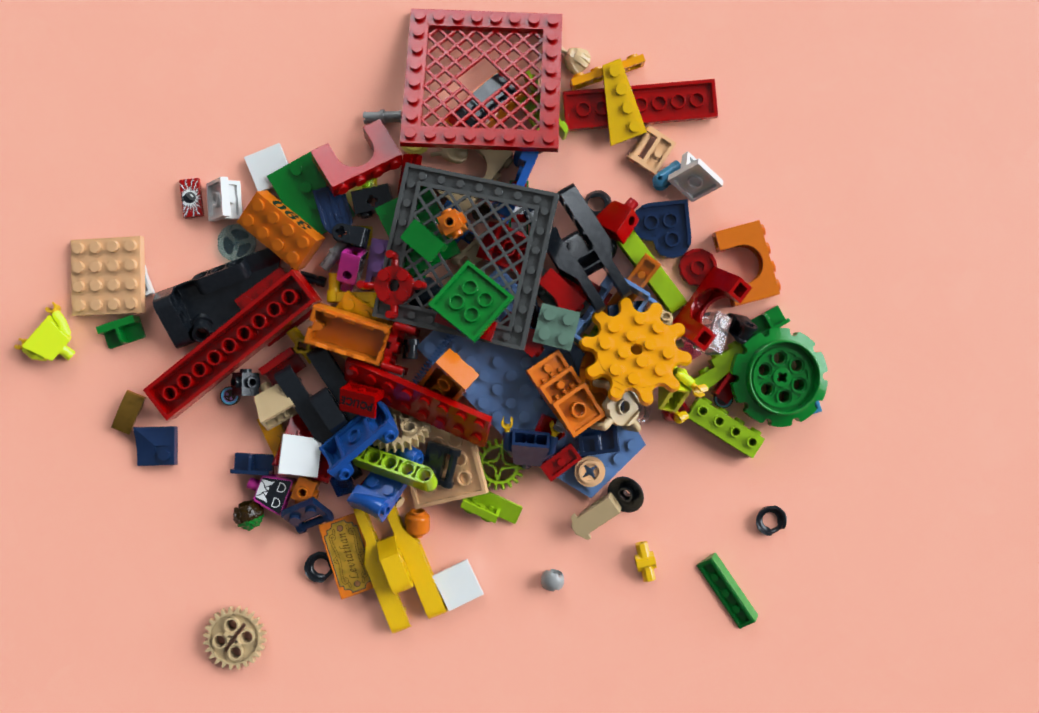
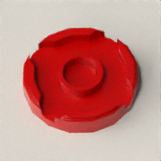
M701 248L691 249L680 259L678 266L679 274L687 284L697 287L700 286L714 266L717 267V262L710 252Z

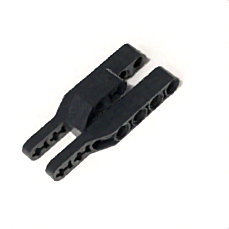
M572 183L559 190L558 193L561 205L578 231L576 230L561 239L558 229L552 226L547 254L563 277L580 286L598 314L605 310L606 306L588 278L589 275L603 268L623 299L631 295L632 291L612 260L609 236L577 187ZM528 209L533 216L535 210ZM524 210L523 214L526 220L528 221L531 218L527 214L526 210Z
M315 347L306 354L327 387L314 395L309 394L301 382V377H298L291 368V364L276 372L274 378L287 398L289 397L296 406L294 407L314 439L324 444L355 418L357 414L339 410L340 388L347 383L344 379L345 374L330 351ZM373 444L370 445V447L379 449L378 446H373ZM351 461L354 469L351 477L356 480L363 475L361 468L355 466L353 461Z

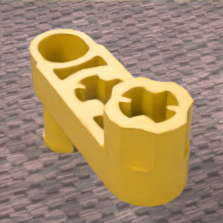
M328 273L329 290H327V302L339 303L345 292L340 290V281L336 279L337 273ZM351 292L374 308L375 292Z

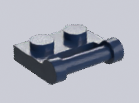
M314 497L281 510V518L294 526L299 534L305 533L307 529L323 522L328 523L334 520L332 511Z

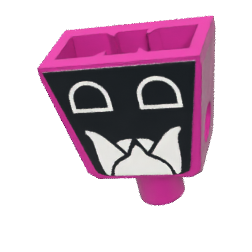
M349 245L341 252L336 279L342 282V291L352 292L353 285H356V282L361 279L369 249Z
M275 474L262 475L260 480L251 477L247 483V488L256 491L253 498L255 502L277 515H281V510L287 508L292 494L290 492L291 486L297 479Z

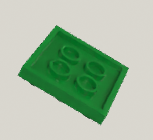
M467 260L428 305L475 344L513 301L514 296Z

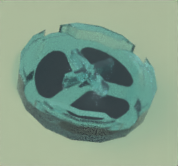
M231 224L223 228L217 239L219 252L230 261L254 253L257 244L256 238L239 224Z

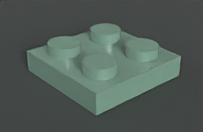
M542 303L532 342L571 351L581 313Z

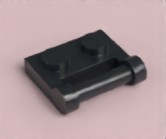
M433 441L428 442L423 465L432 469L438 480V485L448 489L453 488V476L461 450ZM448 453L450 455V459L446 476L444 479L442 478V473L446 461V456Z

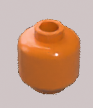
M413 508L405 515V530L407 533L412 535L413 538H422L423 535L430 531V515L424 509Z

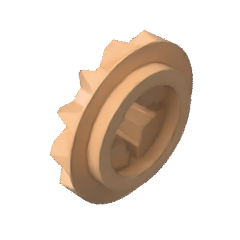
M586 456L575 465L574 475L581 485L594 487L604 479L605 467L597 457ZM585 465L589 468L594 467V478L589 474L585 475Z

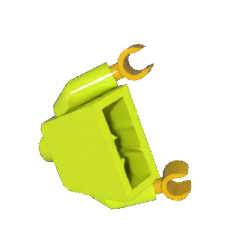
M52 302L54 305L53 310L49 307L45 308L52 316L48 315L28 339L19 338L18 340L21 341L22 345L15 344L14 348L22 350L32 360L53 361L60 354L69 361L75 354V351L67 346L72 338L71 330L67 320L61 313L60 305Z
M676 366L673 369V375L679 381L680 388L677 392L672 393L664 387L658 386V409L669 411L670 414L673 413L674 421L681 424L689 419V415L686 411L678 412V410L691 393V388L695 397L705 396L703 392L708 391V387L705 384H695L696 381L688 375L686 369Z

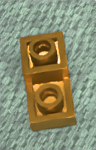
M127 390L111 428L130 435L136 419L141 413L146 397Z

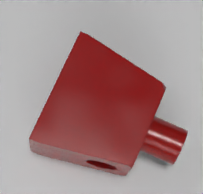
M631 197L625 204L615 200L596 216L609 238L622 244L627 241L639 222V218L634 211L639 204Z

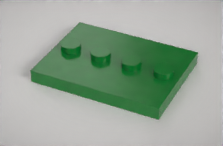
M310 151L269 174L267 177L282 203L323 235L327 231L321 223L312 190L324 188L327 184L314 164ZM349 204L350 210H351V212H352V218H353V217L356 216V214H355V212L353 211L351 205Z
M430 190L421 196L425 204L435 199ZM398 197L375 208L388 237L390 236ZM419 200V203H418V208H417V210H419L420 208L423 207V205H422V203L420 202V200ZM437 203L429 207L433 216L441 212ZM426 210L417 215L422 224L430 219ZM433 221L425 226L433 233L438 230ZM440 233L436 235V236L439 237L443 242H445V240L443 239V237H442V235H441ZM455 240L447 244L449 247L445 252L440 251L445 261L461 254ZM415 250L408 254L413 262L422 257ZM438 255L430 262L432 266L441 261ZM407 258L404 268L410 265ZM424 260L415 265L420 273L429 269ZM413 267L408 270L412 277L417 275Z

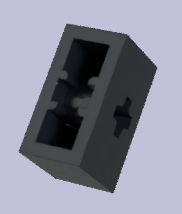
M388 183L350 192L355 214L361 217V219L373 217L372 214L377 213L376 207L393 200L391 187ZM373 198L376 200L375 206L370 204Z

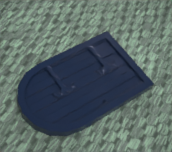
M328 186L312 190L321 223L328 233L332 234L333 227L338 223L352 225V212L346 194L334 197ZM340 228L339 231H335V233H338V235L345 234L343 228Z

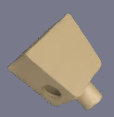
M264 382L260 385L261 393L256 395L254 400L259 421L268 431L298 414L294 408L296 406L289 397L287 398L279 384L272 386L270 382Z

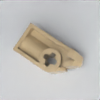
M609 492L580 512L579 516L575 513L572 514L571 528L576 535L589 540L592 537L590 533L620 514L622 507L614 495Z

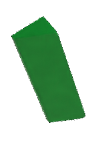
M715 552L699 562L697 567L739 629L756 622L758 613Z

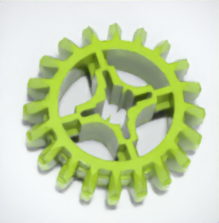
M495 438V444L492 445L491 441L488 440L487 445L489 447H481L484 452L479 451L485 479L489 481L487 487L489 488L491 483L495 484L494 490H497L498 484H501V489L505 490L504 484L507 483L509 488L512 487L511 480L517 484L519 481L515 476L522 477L523 474L518 471L525 469L521 465L505 460L503 438L501 444H498V439ZM499 448L498 456L495 459H484L488 452ZM501 454V460H503L502 463L505 462V466H501L498 474V468H496L497 465L495 466L494 462H498ZM484 465L494 468V478L486 473ZM514 469V472L509 477L500 479L503 470Z

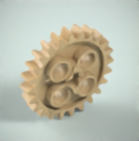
M388 406L396 425V419L400 418L403 437L399 438L398 435L390 443H383L377 439L374 441L373 446H378L379 450L385 447L386 452L393 449L394 453L398 449L404 452L405 448L412 450L413 445L419 447V442L424 443L425 438H429L431 425Z
M241 605L237 606L235 610L233 606H230L228 611L226 608L221 609V614L216 612L214 614L215 618H210L208 620L210 624L205 626V629L209 632L203 634V637L208 638L203 644L209 646L205 652L211 651L212 653L209 659L215 657V664L221 661L222 668L229 664V670H232L235 665L237 670H239L242 664L245 668L249 666V662L253 664L256 661L255 657L259 658L262 655L260 651L265 649V646L261 643L267 641L266 638L262 637L267 631L261 630L265 623H258L261 617L254 618L255 611L249 614L248 607L241 611ZM230 620L236 622V628L230 626ZM244 623L246 625L245 628L242 630V632H240V634L236 638V641L231 644L228 651L226 652L224 649L234 638V634L239 631L242 624ZM246 631L252 634V639L246 638ZM218 636H222L225 639V643H220ZM234 647L240 649L241 655L235 654Z

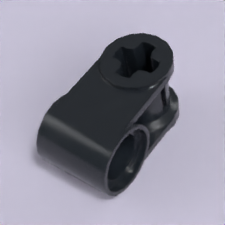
M338 223L332 229V236L337 242L367 249L371 230L360 226ZM340 228H343L344 232L347 233L342 238L338 237V233H335Z
M728 313L724 319L725 329L728 330L738 343L743 345L752 337L754 331L758 329V326L744 315Z

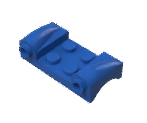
M515 151L513 163L519 168L515 178L517 184L515 185L525 186L539 152ZM498 202L492 203L494 209L503 204ZM509 205L512 211H514L516 206ZM506 206L497 211L501 220L511 215ZM495 214L491 215L493 219L498 220Z
M381 400L377 402L375 419L357 415L319 447L329 464L327 473L337 480L343 481L350 478L354 472L351 461L372 445L374 441L379 439L383 443H390L398 437L399 430L388 406Z
M413 446L412 450L405 448L404 452L400 449L396 453L393 452V449L387 452L422 464L425 458L422 451ZM370 472L362 485L357 484L346 501L352 508L360 509L383 523L407 485Z

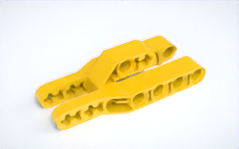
M394 506L387 516L394 534L380 540L369 514L360 509L353 508L366 541L364 565L392 633L394 634L412 627L406 614V606H403L399 593L412 588L413 583L429 619L448 612L447 606L432 577L434 573L419 538H413L412 535L407 533L397 507Z

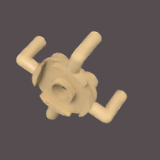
M596 379L592 383L594 387L605 388L607 392L610 388V383L607 380ZM627 391L616 402L611 401L607 396L602 404L607 419L603 423H594L590 428L606 431L613 424L622 426L624 430L641 431V426L637 421L640 412L638 411V404L640 403L637 394ZM622 402H624V410H623V411H621V408H620Z

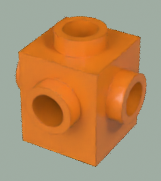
M455 208L446 209L441 212V216L437 217L439 222L437 227L442 235L445 234L450 239L458 238L464 234L463 232L468 230L465 224L467 223L465 215ZM453 220V224L449 226L448 222Z
M299 476L298 480L294 481L291 486L290 492L292 494L290 498L295 499L294 502L296 504L312 497L317 499L320 493L318 487L321 482Z

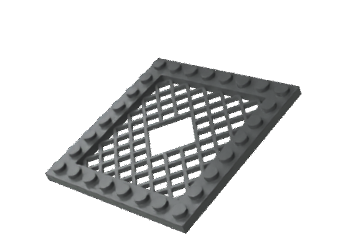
M406 162L386 251L392 250L398 253L399 267L404 268L406 258L408 259L410 265L404 269L408 271L413 267L418 275L414 278V282L419 279L425 282L423 277L430 272L433 273L436 281L429 286L427 285L426 289L418 293L414 290L412 297L404 304L398 305L397 319L385 317V312L390 310V305L380 301L376 295L372 316L467 338L456 329L434 322L437 313L434 310L427 309L429 302L423 305L418 297L427 291L433 299L434 295L430 288L438 283L443 288L444 285L441 281L449 276L451 278L454 276L440 252L438 253L441 261L434 266L423 257L413 262L408 254L414 249H408L409 245L400 236L414 219L420 222L417 215L424 210L427 211L430 219L424 222L423 225L426 226L433 221L437 227L438 223L435 219L441 216V212L433 216L429 210V207L436 202L442 211L456 206L460 212H463L465 217L475 210L480 219L471 224L466 217L468 230L471 229L491 261L481 267L480 270L484 272L486 268L493 264L498 274L491 279L495 280L501 277L505 283L503 288H508L514 296L512 313L509 312L507 307L505 309L509 317L501 322L498 319L495 320L497 326L492 341L482 338L478 340L525 351L559 193ZM433 189L445 192L437 197ZM430 190L435 199L425 204L421 196ZM452 193L464 196L456 201ZM449 194L454 203L444 208L440 200ZM471 197L483 200L475 205ZM468 198L473 207L463 212L459 203ZM419 200H420V202L422 203L423 207L420 208L419 210H417V208H418V203H419ZM490 201L503 204L494 209ZM487 202L492 211L482 216L478 207ZM509 205L522 208L513 212ZM506 206L511 215L501 220L497 211ZM528 209L535 210L533 216ZM526 210L531 219L521 225L516 215ZM495 214L499 223L490 228L485 219ZM514 218L519 227L509 232L504 223ZM453 220L448 223L449 226L453 224ZM483 222L487 231L478 236L473 227ZM532 222L528 236L524 227ZM502 225L507 234L497 240L492 231ZM439 229L434 232L435 235L440 233ZM521 229L526 239L517 244L511 235ZM490 233L495 242L486 248L481 238ZM445 234L442 235L446 244H449L450 242L455 240L453 238L447 239ZM509 237L514 247L505 252L500 243ZM527 242L525 255H523L519 247ZM497 245L502 254L493 260L488 250ZM517 249L522 258L512 264L507 255ZM386 255L382 269L391 266V259L387 258ZM505 257L510 266L500 271L495 262ZM424 260L429 269L420 274L415 265ZM523 262L521 273L519 275L515 266ZM443 264L448 273L439 278L434 269ZM513 269L517 278L508 283L503 274ZM392 281L390 289L392 291L398 290V281ZM519 281L515 295L510 286ZM416 298L420 307L409 305L408 303ZM510 320L509 327L502 325Z

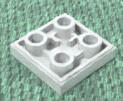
M280 143L244 157L257 191L272 189L273 186L267 176L289 164Z
M283 434L277 474L318 478L321 454L319 447L322 443L311 437Z
M468 559L432 576L449 611L484 595Z

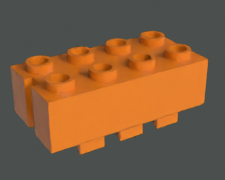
M323 303L313 305L309 320L314 322L312 326L307 328L303 343L380 366L385 348L388 347L389 342L387 341L392 325Z

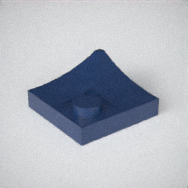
M612 424L606 431L586 429L578 435L581 456L620 451L616 425Z
M177 426L133 427L137 448V466L178 465Z

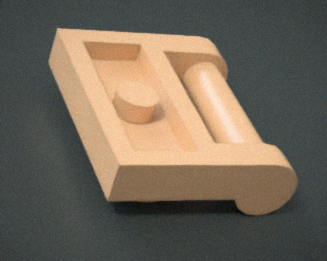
M647 125V132L644 133L634 150L629 152L627 159L652 175H656L676 145V142L652 126ZM651 136L656 138L644 159L640 158L639 154Z

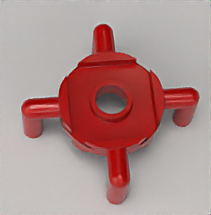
M387 250L385 255L391 259V266L380 270L377 273L375 282L359 280L356 282V286L364 290H375L377 298L383 303L390 305V310L385 312V317L397 319L398 305L404 304L413 295L414 290L426 289L427 283L421 280L414 282L410 273L406 269L399 267L398 253ZM394 280H397L399 283V288L396 291L390 289V283Z
M400 322L392 324V330L387 341L389 342L388 347L385 348L384 356L380 363L382 370L402 375L405 370L404 375H407L409 368L396 365L398 359L396 355H400L402 352L403 343L400 342L403 341L405 333L419 337L420 329Z

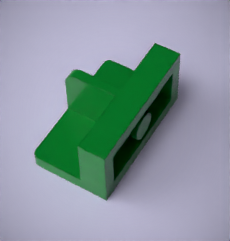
M416 219L412 221L400 236L405 243L428 262H432L440 251L445 252L449 247Z
M777 305L751 319L758 326L757 331H754L753 334L762 333L765 336L767 335L766 329L780 328L791 320L789 318L785 319Z
M129 315L96 327L97 333L105 336L109 349L146 337L140 316Z

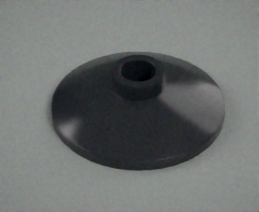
M621 476L610 482L607 493L611 492L622 507L621 511L631 513L637 511L642 506L644 493L641 486L635 480Z

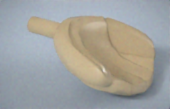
M562 47L561 53L565 54L564 64L572 74L581 73L588 67L591 61V55L588 50L573 47L567 51Z
M442 148L441 151L430 152V156H442L448 162L461 164L467 159L469 150Z

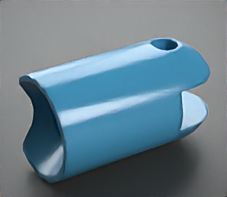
M675 160L653 176L652 183L656 190L663 191L671 185L668 181V175L681 168L680 162Z

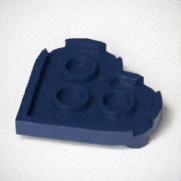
M688 199L647 203L635 211L639 222L634 231L641 240L653 242L659 256L674 259L681 257L687 252L692 238Z

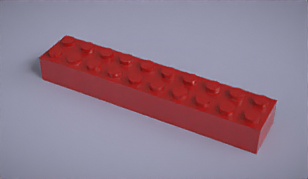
M291 269L144 388L143 391L166 421L177 418L313 308V305L320 303L322 299L299 270Z

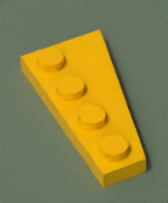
M621 58L602 65L610 146L644 134L647 131Z

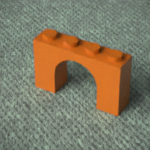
M760 220L716 231L712 234L716 253L743 247L752 251L759 263L756 277L748 283L752 289L741 304L729 299L731 307L780 294L781 284L775 277L776 266L774 261L770 259V245L765 241L764 235H766V231Z

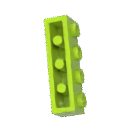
M704 396L702 399L696 397L690 406V411L687 412L689 420L744 455L754 458L765 438L760 436L762 433L753 427L751 429L744 426L745 422L738 417L731 418L728 416L729 412L720 406L718 409L712 406L713 402Z

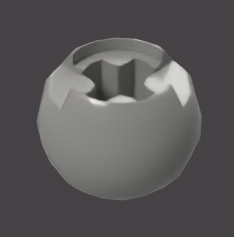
M546 570L541 575V585L548 591H559L565 583L564 575L559 570Z

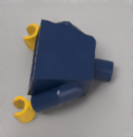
M503 416L501 426L504 428L503 449L510 457H513L514 464L521 465L523 469H529L531 466L539 467L544 460L554 455L559 438L557 434L560 432L553 428V420L549 423L552 432L550 435L548 432L517 429L510 431V428L513 426V417L511 416L510 418L511 423L506 424Z

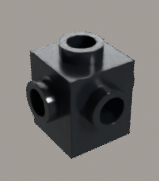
M240 369V373H232L230 382L232 396L258 395L261 383L259 373H252V369Z

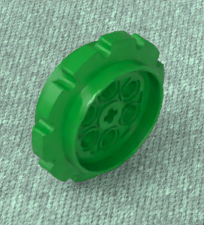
M789 328L766 329L767 335L763 336L762 333H755L744 345L741 344L743 353H736L731 363L730 374L735 376V380L730 383V388L736 403H744L743 412L748 417L759 423H763L767 419L769 426L787 427L792 425L793 419L802 422L817 410L815 402L823 401L827 391L828 381L823 379V374L828 371L822 352L814 351L815 342L801 332H794L791 335ZM776 353L779 355V361L777 363L774 361V355ZM793 361H795L796 363L795 370L791 368V364ZM761 365H763L764 367V373L762 375L759 373V367ZM795 380H797L799 383L797 389L794 388ZM764 384L767 387V391L765 392V394H763L761 391V387ZM780 392L784 394L782 401L779 400Z

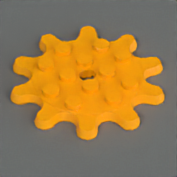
M622 298L618 303L619 313L614 317L606 315L603 311L598 314L595 311L592 314V321L598 327V334L594 337L584 336L579 341V347L584 351L591 352L595 357V362L586 368L585 376L589 380H596L601 377L606 378L610 383L607 394L611 401H619L625 392L632 391L637 394L641 405L649 406L653 403L654 388L661 386L672 393L679 390L680 383L674 377L673 369L676 366H688L692 362L691 354L679 350L676 346V340L684 335L685 327L681 323H674L673 325L664 324L660 319L663 308L657 302L650 304L645 312H639L634 309L633 303L629 298ZM639 346L641 354H633L631 347Z

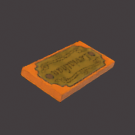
M355 513L318 525L341 600L373 589L374 587L364 565L366 544Z

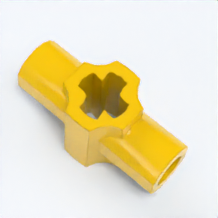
M295 326L287 331L286 334L295 344L293 348L297 354L301 353L310 364L311 361L306 353L313 348L309 344H306V348L299 347V341L303 343L305 336Z
M647 541L635 543L637 554L634 555L637 571L642 573L644 582L654 581L656 579L654 568H657L654 552L649 551Z

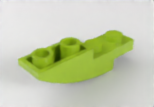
M735 340L727 345V350L722 352L720 349L711 354L712 358L708 360L711 368L706 366L699 370V375L693 378L696 381L695 384H705L709 389L720 381L730 371L734 355L736 353H743L741 344Z

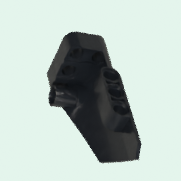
M265 248L201 272L191 280L156 292L152 302L153 307L174 346L179 349L196 341L203 342L210 334L240 312L241 309L234 300L277 270L281 258L269 248ZM198 329H204L206 332L201 333Z

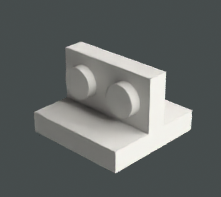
M688 151L682 154L681 168L668 175V181L691 202L723 186V180L700 158L696 159Z
M218 177L206 183L208 222H216L221 219L238 220L242 214L240 181L228 180V177Z

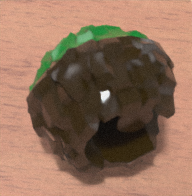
M253 499L243 501L238 505V508H234L233 521L238 527L250 531L260 526L264 517V509Z

